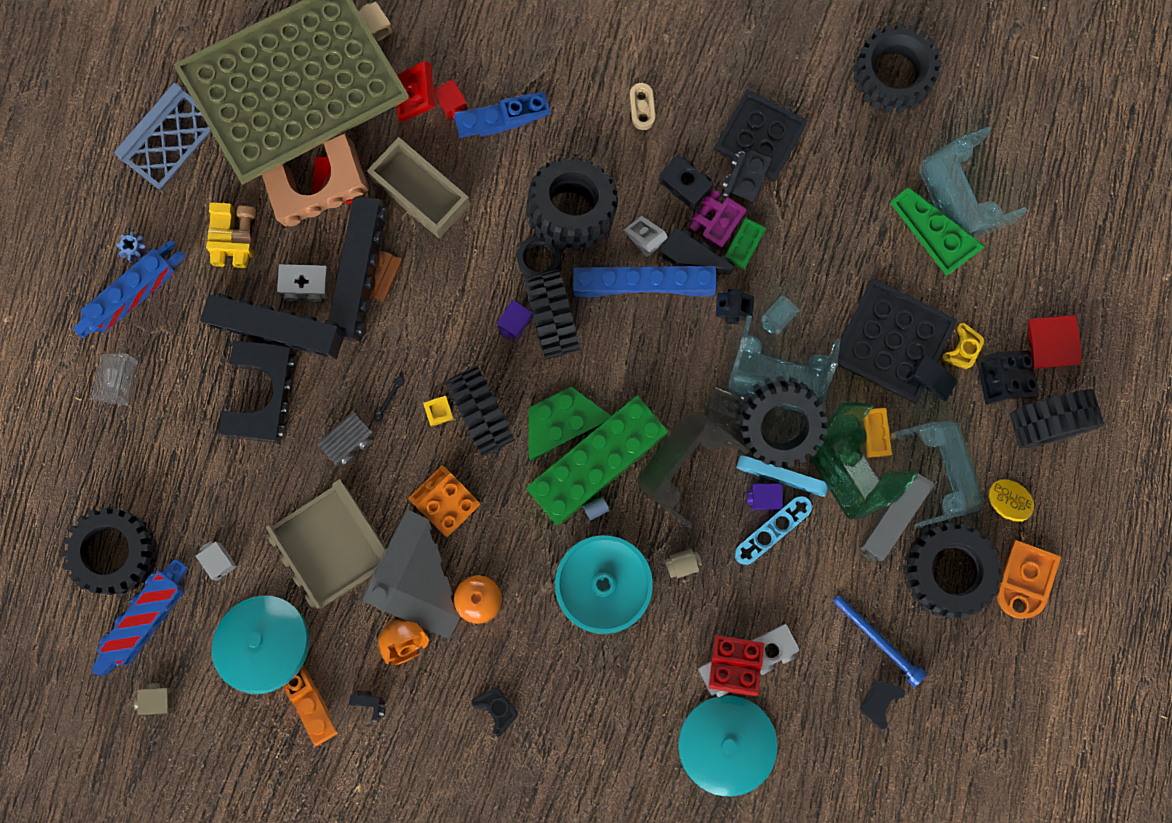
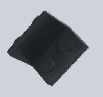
M748 147L736 153L731 164L734 167L733 173L730 172L726 176L722 186L725 189L723 195L728 197L733 193L754 202L773 158Z
M1029 350L995 352L976 359L986 405L1008 399L1039 396L1038 384Z

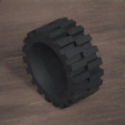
M897 23L892 30L891 24L884 26L882 32L879 29L874 31L872 37L869 36L865 41L854 66V71H856L854 83L859 82L857 87L859 94L862 92L866 93L863 98L865 102L868 103L870 100L875 102L873 108L879 110L882 105L885 106L884 112L891 113L892 109L896 108L897 113H903L906 106L910 111L916 107L917 103L920 105L929 95L939 77L940 72L938 70L941 67V60H937L940 55L938 48L932 50L935 42L932 38L926 41L924 39L926 33L923 30L917 34L914 32L915 26L909 25L908 29L905 30L901 23ZM886 54L902 55L913 64L916 71V81L905 88L889 87L878 78L875 71V61Z
M559 269L524 278L545 360L580 351L572 313Z
M477 365L444 381L482 457L515 441Z
M776 376L777 382H772L770 378L764 379L765 386L760 387L758 383L753 386L755 392L753 394L747 392L744 396L746 403L740 404L739 410L741 415H738V423L747 448L751 450L752 455L757 459L760 457L762 462L767 465L772 461L775 467L782 468V462H786L788 467L795 466L794 460L797 459L802 464L807 461L805 458L807 453L812 457L817 453L814 447L816 444L822 446L824 443L821 434L827 435L828 429L825 425V422H828L827 415L823 411L825 409L814 391L810 390L804 382L801 381L799 384L796 378L789 377V381H786L783 376ZM779 404H793L801 408L805 413V425L801 433L793 440L784 443L772 442L761 434V422L764 415L771 408Z
M1094 389L1078 390L1073 393L1057 395L1017 408V410L1009 413L1020 449L1067 439L1105 425Z
M100 508V511L91 510L87 512L88 517L80 516L76 519L79 525H71L67 530L73 533L71 538L64 537L63 544L68 545V550H61L62 557L68 558V562L63 563L65 570L72 572L68 575L72 581L79 582L78 586L82 589H88L89 592L105 595L125 594L126 590L133 591L137 589L138 582L144 583L148 577L145 574L147 571H153L155 566L150 565L152 559L157 560L158 553L153 552V547H157V541L151 539L150 536L154 533L151 528L145 527L147 523L143 519L137 518L132 513L115 508ZM117 528L125 535L128 541V558L118 571L108 575L99 574L89 562V544L93 537L102 530Z

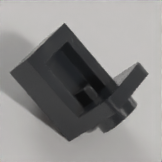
M357 690L356 695H350L349 705L373 707L372 722L378 723L381 717H385L386 703L382 702L383 697L371 696L372 691Z

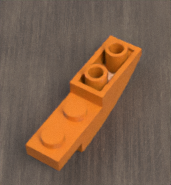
M303 665L296 676L284 685L283 688L289 700L293 702L313 745L317 747L338 734L329 716L331 714Z

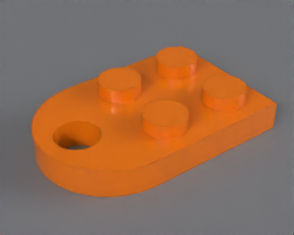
M1013 540L1002 575H1004L1003 582L998 584L1000 591L997 595V600L1002 610L1018 619L1032 618L1038 615L1046 606L1061 556ZM1015 599H1020L1024 603V610L1020 613L1013 609L1012 605Z

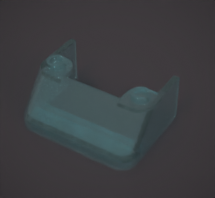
M989 127L955 139L926 157L920 165V174L935 207L975 238L1013 224L1027 212L1026 207L1003 215L1001 208L994 202H985L978 205L960 163L967 161L971 157L973 146L982 143L991 131Z
M747 315L728 382L729 390L735 395L744 397L747 392L750 394L755 392L753 389L755 384L758 383L760 387L765 386L764 379L770 378L772 382H777L776 376H783L786 381H789V377L796 378L799 384L801 381L807 384L809 389L814 391L821 404H823L838 363L841 340H835L829 357L813 355L808 359L806 366L761 354V341L756 337L748 335L752 316ZM793 404L777 405L779 407L804 413V411L801 408Z
M931 422L897 431L890 435V441H895L919 434L925 445L929 447L939 446L953 492L947 494L942 500L944 515L914 524L915 529L973 514L982 508V494L961 428L956 422Z

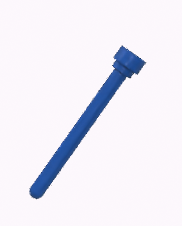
M837 595L834 597V603L906 672L907 681L913 687L917 686L926 677V671L916 665L912 666L842 596Z

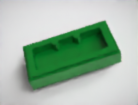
M745 217L725 257L733 265L745 270L766 227Z

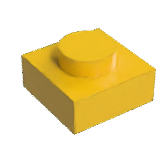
M446 396L423 403L431 427L454 419Z

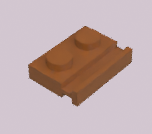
M379 250L380 262L375 269V287L371 290L370 297L385 303L403 260Z

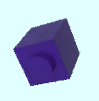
M512 300L497 322V326L500 329L499 333L509 340L514 338L518 341L533 319V313Z
M752 484L750 490L746 492L747 505H751V510H781L783 508L782 484Z

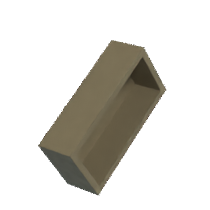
M399 137L367 170L370 179L439 239L470 206L469 197Z

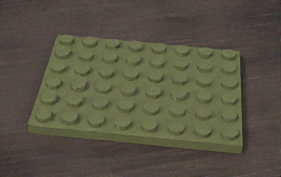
M302 0L173 64L242 185L409 99L408 93L352 0Z

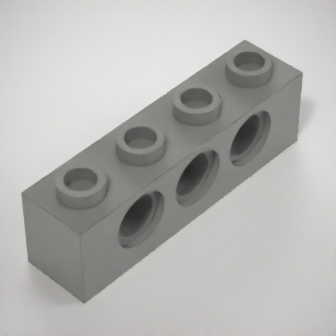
M783 624L752 640L765 643L761 675L775 669L773 664L779 661L785 664L795 659L794 653L800 651L787 624ZM770 643L774 644L777 648V654L773 658H769L765 654V647ZM711 661L697 668L710 695L717 694L720 697L728 693L727 691L708 688Z

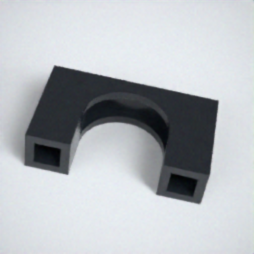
M233 340L230 364L234 368L267 373L273 383V395L267 406L255 413L222 410L219 435L225 438L280 444L281 438H284L286 433V424H283L284 415H288L290 406L289 401H287L288 391L291 392L293 387V378L290 377L291 370L295 368L297 356L290 347Z

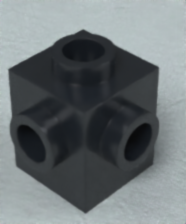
M728 289V292L718 293L715 316L724 319L727 324H739V321L752 320L755 296L744 293L739 289Z

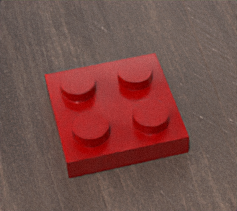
M423 61L397 75L409 95L408 100L396 105L398 120L405 122L436 107L432 65L430 62Z

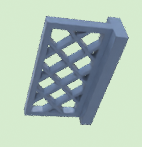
M174 82L114 151V154L161 191L211 133L209 127L197 128L196 117L202 116V114L195 112V107L197 109L198 107L192 97ZM186 99L192 105V113L179 114L178 105ZM193 117L194 129L181 130L179 118ZM176 118L177 130L164 131L163 123L165 120ZM194 133L195 142L192 145L182 146L181 134ZM178 134L179 146L165 147L164 135ZM152 136H161L162 148L149 149L148 140ZM179 150L180 159L177 163H167L166 151ZM163 152L164 164L151 165L149 153ZM146 153L147 165L137 166L131 160L136 154ZM164 168L165 177L158 183L152 178L151 169ZM142 169H148V174L145 173Z

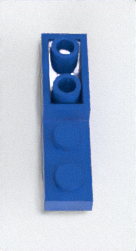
M543 91L503 99L496 105L457 112L454 114V120L460 138L477 134L483 137L528 124L549 115L551 112Z

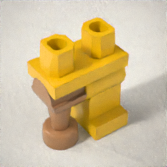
M210 202V225L206 245L207 250L210 252V263L213 266L223 267L225 266L226 256H233L232 265L234 267L247 268L249 257H254L253 248L255 243L250 234V220L255 219L256 209L250 206H238L237 217L240 218L239 229H234L236 211L233 206L227 203Z

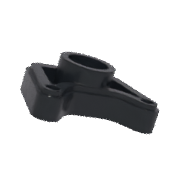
M880 680L875 681L862 701L860 711L879 729H886L888 723L885 718V711L893 699L903 698L905 691Z
M493 688L474 698L471 702L473 707L485 708L495 721L493 734L497 737L501 736L518 716L517 710L499 688Z

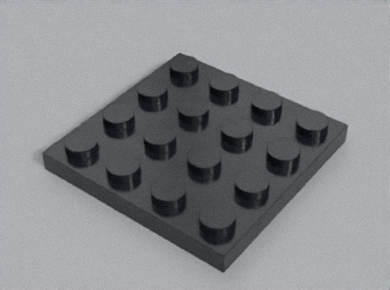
M872 278L830 362L916 404L926 385L912 377L911 373L922 355L926 354L936 362L938 361L957 319Z

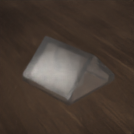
M126 353L101 354L91 400L128 407L138 360Z

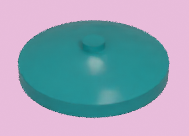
M607 535L593 536L575 544L562 558L555 577L556 597L563 613L578 627L598 634L619 632L634 624L647 609L653 589L651 570L642 553L631 543L621 538Z
M257 596L240 602L222 618L213 636L212 659L218 674L230 686L249 694H263L281 688L296 676L306 660L310 641L307 624L301 613L294 606L278 597Z
M716 696L697 705L686 717L679 734V756L686 773L702 789L720 796H738L754 790L769 776L777 757V737L770 719L757 705L737 696Z

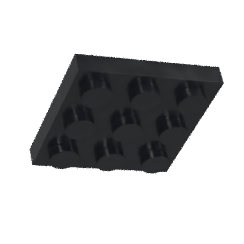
M746 89L716 143L714 151L733 160L736 153L748 147L772 157L773 159L765 177L775 182L806 127L808 120Z

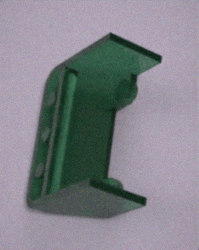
M842 402L826 424L828 428L827 435L821 434L824 440L823 445L819 446L816 444L814 447L817 453L813 457L810 455L814 466L845 516L849 519H862L897 502L919 475L917 471H887L881 480L878 479L860 451L867 438L866 431L861 422L872 409L873 405L871 403Z

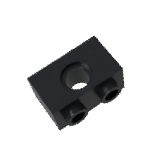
M677 154L659 174L658 182L694 211L711 192L713 183H711L712 180L704 172L699 173L693 168L694 165L688 158H682ZM688 177L693 183L685 185L681 182V179Z

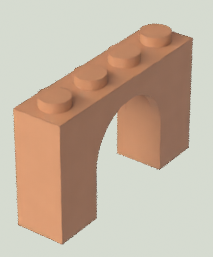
M346 134L324 142L331 164V176L327 185L316 194H299L292 171L285 164L262 174L276 220L285 227L295 226L307 217H316L321 211L328 208H337L342 202L353 199L356 196L361 197L363 193L370 191L354 143Z

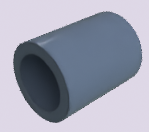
M603 496L583 505L590 521L609 512Z

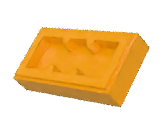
M886 408L862 410L861 415L867 458L891 456L892 449Z

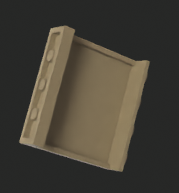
M341 479L334 482L332 488L273 526H266L269 532L266 534L268 540L274 547L277 545L282 552L279 554L281 561L286 567L290 565L294 572L292 578L298 587H304L307 592L304 595L305 599L312 608L315 606L317 609H323L372 577L386 550L381 539Z

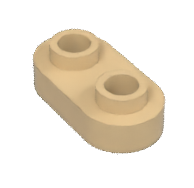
M645 83L635 84L630 90L632 123L640 130H647L655 122L653 91ZM644 95L645 99L639 100L637 96ZM645 116L648 120L642 122L639 118Z

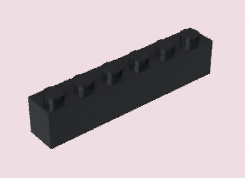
M356 196L352 201L329 317L330 321L338 323V327L345 332L343 340L361 342L362 336L366 333V315L371 308V290L375 287L374 274L380 262V244L384 241L383 228L389 216L388 205L380 199Z
M221 293L218 296L208 294L200 318V322L214 329L336 360L345 332L338 327L339 324L330 320H325L324 323L318 322L317 318L305 314L303 317L295 316L296 313L286 309H282L281 312L274 311L273 307L266 304H260V307L254 306L253 302L241 298L239 302L234 301L232 297Z

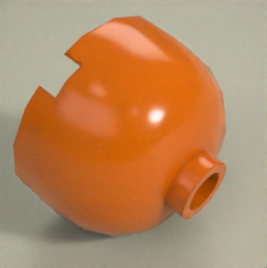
M475 575L460 582L455 590L453 600L455 609L461 618L470 623L480 624L489 622L496 617L501 609L502 594L496 582L486 576Z
M395 618L386 623L379 636L378 646L386 664L389 665V661H391L393 665H398L416 657L418 653L415 651L421 646L425 649L429 638L424 629L417 623Z

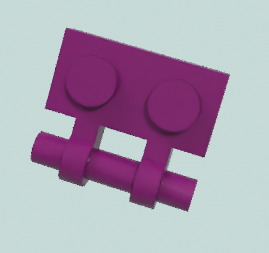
M713 190L710 196H706L703 200V206L698 214L695 213L691 218L692 223L688 229L696 233L699 227H703L706 230L702 234V238L722 249L747 209L728 197L723 204L717 202L721 195ZM711 210L716 211L717 213L712 221L706 219Z

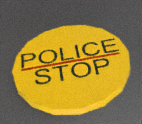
M999 480L994 482L989 489L991 505L1004 518L1012 521H1024L1032 515L1034 511L1032 496L1019 483L1011 480Z

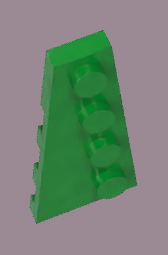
M910 187L890 201L891 205L946 276L986 247Z

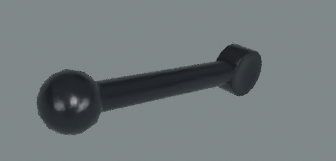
M395 378L394 387L379 412L374 414L375 420L380 421L383 419V413L398 387L404 384L403 378Z

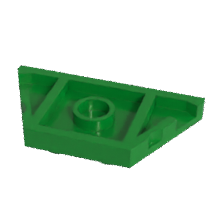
M572 387L529 407L530 461L601 426L611 415Z

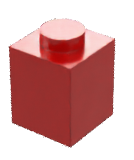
M453 79L434 89L435 99L448 121L454 119L455 113L468 110L467 102Z

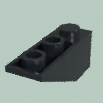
M676 227L659 250V257L674 267L716 266V274L731 275L734 268L731 265L732 262L727 257L716 255L712 252V248L704 242L698 243L692 239L693 236L684 229L680 231Z

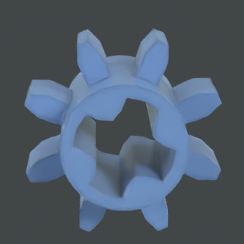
M132 231L130 235H121L120 243L116 244L122 250L118 255L122 258L127 256L131 263H133L134 259H142L144 251L148 250L146 246L142 245L145 239L142 236L137 238L136 234Z

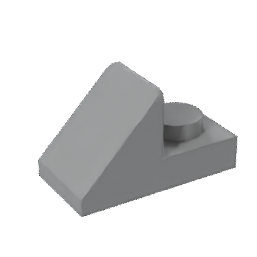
M643 216L624 229L628 237L646 257L664 244L663 241L668 238L664 230Z

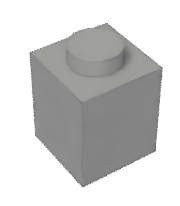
M208 542L200 548L201 552L196 555V558L211 580L218 581L237 568V565L222 543Z

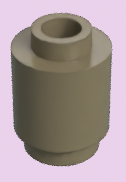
M692 549L670 555V558L665 559L670 578L676 577L678 579L699 572L698 566L702 565L698 552L693 553Z

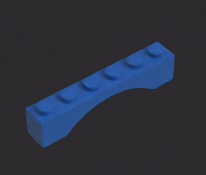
M716 266L573 268L574 297H601L639 292L714 296L716 292Z

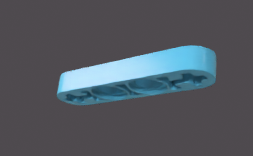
M740 456L736 466L739 470L818 496L825 497L829 487L828 483L775 467L772 464L767 465L762 461L747 456Z
M803 496L796 497L743 541L734 553L737 562L743 565L751 564L804 520L812 510L810 500ZM796 502L799 504L805 503V513L798 512L794 516L797 521L794 522L792 516L785 512V510L789 509L791 513L797 508ZM780 516L786 517L789 521V526L785 530H781L776 526V519ZM760 532H767L771 536V541L768 545H761L758 542L757 537ZM752 539L755 546L761 549V551L758 553L755 549L750 553V560L748 558L742 559L740 557L742 554L740 549L747 550L752 544L749 541Z

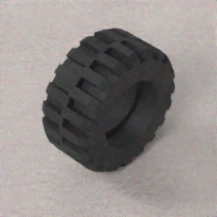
M567 157L559 158L558 162L552 160L546 163V168L541 167L537 171L536 176L532 178L527 197L526 215L529 218L530 227L535 229V234L540 239L544 237L545 243L548 245H558L557 249L562 250L565 247L571 248V251H578L579 247L588 249L592 247L593 242L598 244L603 240V236H607L610 232L618 206V191L616 185L612 184L613 179L608 173L604 174V169L599 165L597 167L592 165V161H580V158L572 157V160H567ZM561 193H576L586 198L593 209L583 215H567L559 211L552 204L551 199Z
M953 523L938 526L920 535V538L910 546L912 549L906 554L907 566L904 567V574H907L908 581H905L907 588H911L913 592L911 597L914 601L918 600L921 603L920 607L925 611L930 610L933 615L946 618L967 617L981 612L984 607H988L993 602V596L998 595L1000 591L998 584L1003 582L1004 576L1000 574V568H1004L1003 561H998L996 556L1000 553L997 547L992 548L990 545L992 540L988 536L980 535L981 531L975 527L970 529L965 524L953 525ZM947 548H956L962 551L970 559L973 566L972 583L966 591L960 594L946 593L937 585L933 577L932 565L934 558L940 551Z

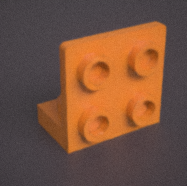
M443 465L408 498L445 537H448L480 506V502Z

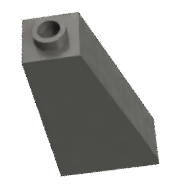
M915 471L903 476L859 549L864 551L863 556L873 562L885 560L934 486L933 482Z

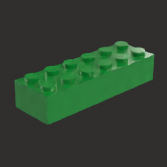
M636 396L528 485L526 489L558 527L667 436L668 431L643 401Z

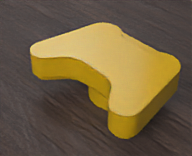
M960 323L956 328L960 336L956 349L952 352L944 353L941 356V360L953 366L969 369L974 364L984 344V338L967 324Z

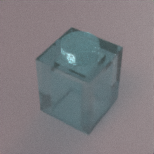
M782 295L764 313L761 318L764 322L762 325L770 333L775 332L779 335L798 315L800 310Z

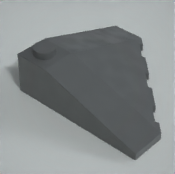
M406 509L362 594V601L403 620L417 623L420 627L449 639L460 619V615L454 608L450 596L452 595L451 587L440 565L442 559L437 544L433 543L430 529L432 528L429 519Z

